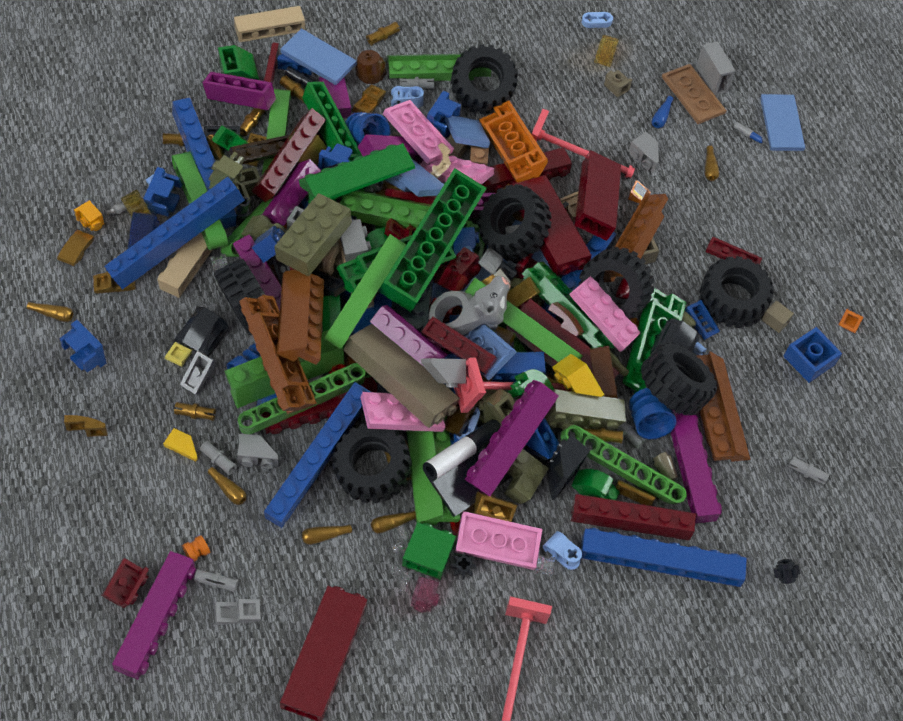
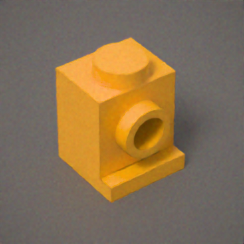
M90 200L74 209L76 220L80 221L84 228L88 227L91 231H98L104 225L102 213Z

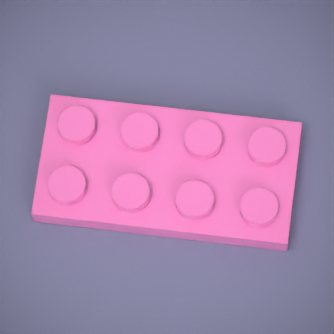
M411 100L384 110L383 115L427 164L442 158V152L438 147L441 143L445 144L451 150L450 154H452L454 148Z
M449 156L451 165L438 180L446 182L454 168H456L479 184H482L494 175V168L484 164H477L470 160ZM442 158L428 164L422 161L419 165L430 173L432 172V166H438Z
M591 276L569 294L619 352L624 350L641 333L636 325L627 318L623 310L612 301V298L604 292L598 282Z
M362 392L360 398L368 429L443 432L445 429L444 420L438 425L434 424L430 428L426 427L390 393Z
M463 511L455 553L463 554L465 552L469 556L535 570L542 529Z

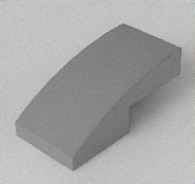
M238 599L237 602H216L214 605L215 625L250 623L261 620L260 599Z

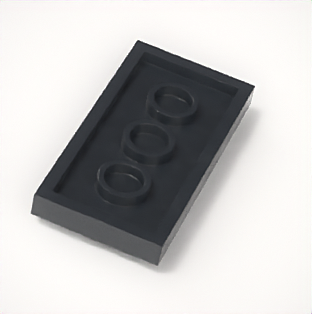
M434 276L411 312L394 301L391 303V309L420 333H422L421 331L429 322Z

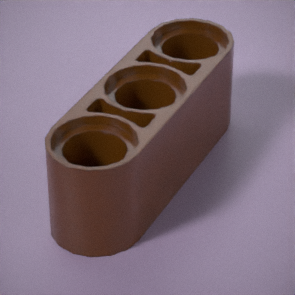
M609 346L590 348L594 378L603 391V396L618 399Z

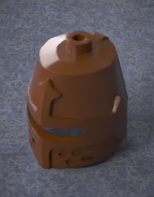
M362 51L357 57V64L355 66L358 78L366 84H375L382 81L386 75V65L383 58L376 51Z

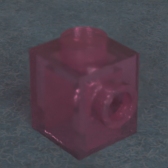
M419 576L412 596L411 606H414V609L419 612H426V610L431 612L432 606L437 607L440 594H437L439 582Z

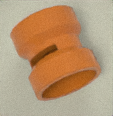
M201 535L196 537L193 542H187L182 545L186 556L193 559L194 562L198 560V557L210 554L209 547Z

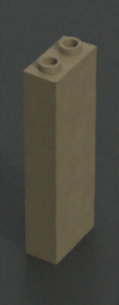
M373 324L368 325L348 338L344 351L426 427L430 428L434 424H440L445 416H451L458 407L456 405L460 398L447 388L445 384L438 383L424 366Z

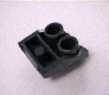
M196 307L193 315L177 334L175 341L183 343L196 352L200 351L209 356L218 346L229 327L219 315L205 307Z
M671 318L666 321L663 329L656 337L651 353L660 344L666 342L677 343L679 346L686 347L691 352L699 341L698 333L684 321Z

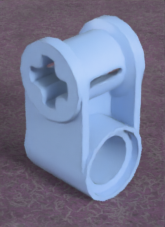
M395 86L391 89V95L393 96L391 106L397 105L398 101L402 103L411 100L417 108L423 106L424 91L421 87Z
M556 531L543 545L544 551L552 554V558L560 562L565 568L573 570L580 565L582 557L580 548L568 540L563 533Z

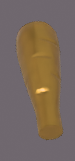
M707 146L705 177L710 181H714L719 177V168L713 146Z
M27 303V309L62 322H69L73 318V311L68 307Z
M211 467L207 473L215 480L233 504L241 505L246 501V493L241 487L219 473L215 468Z
M412 511L377 517L371 522L372 530L377 534L386 532L416 519V513Z
M351 525L307 528L302 532L303 542L309 545L320 543L343 534L352 533Z

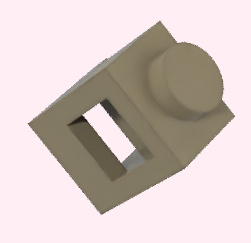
M611 70L606 74L604 85L617 98L630 90L631 78L628 79L619 70L615 72Z

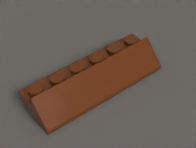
M646 191L615 247H618L619 250L627 248L630 253L634 251L638 253V258H642L664 218L661 211L668 201L666 194L650 195L649 191ZM606 270L603 280L604 282H614L616 277L623 276L618 272Z
M297 270L285 271L283 273L277 355L293 362L300 357L317 365L321 358L324 279L313 274L307 276Z
M262 295L257 299L247 297L239 301L242 307L241 311L246 317L249 325L248 329L253 335L256 349L261 355L263 367L269 375L271 387L276 393L277 402L282 411L290 414L316 405V400L299 358L293 362L277 355L280 311L274 296Z
M709 351L708 355H697L709 367L710 372L715 377L714 380L717 382L715 396L700 411L707 444L711 448L713 460L731 459V462L750 460L724 359Z

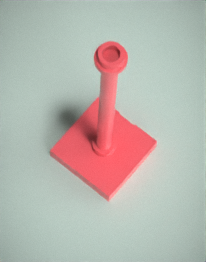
M542 109L531 134L535 141L543 139L586 157L589 153L588 150L545 133V130H542L549 113L548 110ZM621 165V172L626 174V178H631L635 168L631 165L629 168Z
M468 358L466 361V383L458 384V388H454L456 395L460 398L458 404L461 413H468L476 402L486 394L485 390L512 389L510 385L514 382H483L477 359ZM551 383L555 389L571 391V389L567 390L563 384Z
M510 596L505 615L520 618L522 623L502 721H511L530 621L546 624L552 610L550 605Z

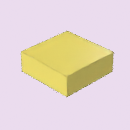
M175 342L166 354L165 359L182 367L192 354V350Z

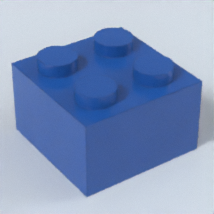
M815 327L791 343L784 354V358L810 383L835 366L842 353Z

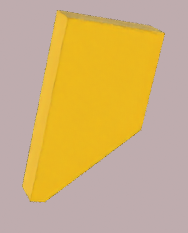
M173 428L163 443L164 447L196 462L198 458L192 437Z

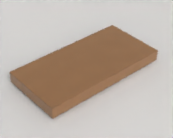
M691 64L662 74L663 80L697 124L726 113L727 110Z

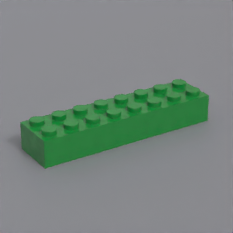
M454 168L378 292L411 312L470 217L486 187Z

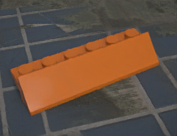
M509 100L493 107L495 113L479 119L480 124L516 183L539 177L547 165L548 159Z

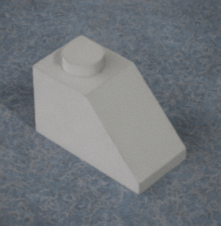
M421 359V364L438 383L446 384L447 388H458V384L466 383V359Z

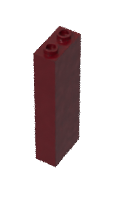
M592 150L589 151L582 162L575 226L607 241L616 229L621 164Z
M546 175L512 184L513 186L516 184L527 186L549 206L552 216L549 220L552 222L551 229H548L549 235L547 238H544V243L539 248L552 271L559 276L576 270H583L585 264L591 260L592 255ZM523 209L520 210V213L524 219L525 210Z
M531 298L528 302L526 301L518 307L519 310L582 355L580 360L587 364L593 374L590 348L574 334L562 328L561 323ZM508 325L506 326L507 330L516 334L515 337L533 352H543ZM544 352V359L547 364L553 367L558 363ZM613 368L615 379L619 372L615 368Z
M327 586L280 701L281 709L314 721L323 720L367 607V599L363 595L345 592L343 588L338 586Z

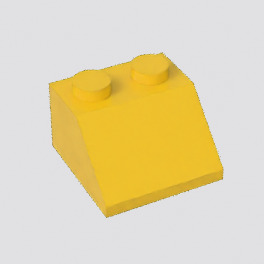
M568 355L552 367L555 372L554 378L559 384H563L567 390L571 389L576 393L598 397L604 395L587 364L574 355Z

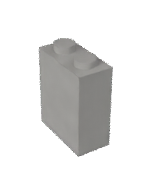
M718 41L707 43L702 46L696 68L714 95L727 93L735 74V69Z

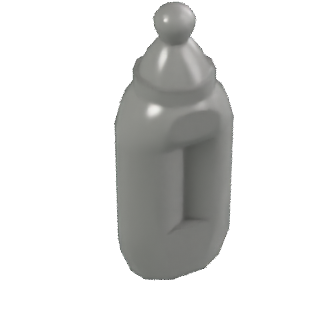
M134 198L120 204H115L106 213L108 215L110 213L115 215L121 214L123 211L141 205L138 198Z

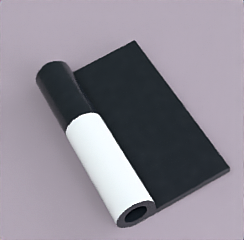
M489 420L423 464L425 475L453 517L476 502L477 492H481L468 483L465 478L470 467L474 466L478 461L480 452L489 445L491 436L500 429L501 424L497 420ZM506 473L497 487L512 478V476Z

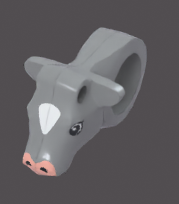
M497 276L489 285L477 290L474 296L463 291L445 292L437 297L431 305L429 320L433 316L443 322L444 316L449 309L457 305H463L459 317L453 322L447 323V326L463 336L481 324H487L492 330H496L497 326L503 322V314L507 309V293L510 289L509 282L504 277Z

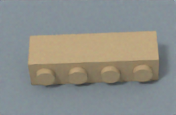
M295 6L234 17V25L239 42L296 33L301 28L305 30V19L301 7Z
M199 233L180 247L174 258L169 260L167 268L158 276L159 288L178 298L183 294L212 252V250L208 249L202 233Z

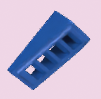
M702 300L685 308V311L695 320V329L704 340L720 332ZM702 315L703 319L699 320L697 317ZM705 321L708 323V324L705 325V326H702V324H701V323H703V322H705ZM709 327H711V328L713 329V330H711V331H709V332H707V333H706V331H705V329H707V328H709Z

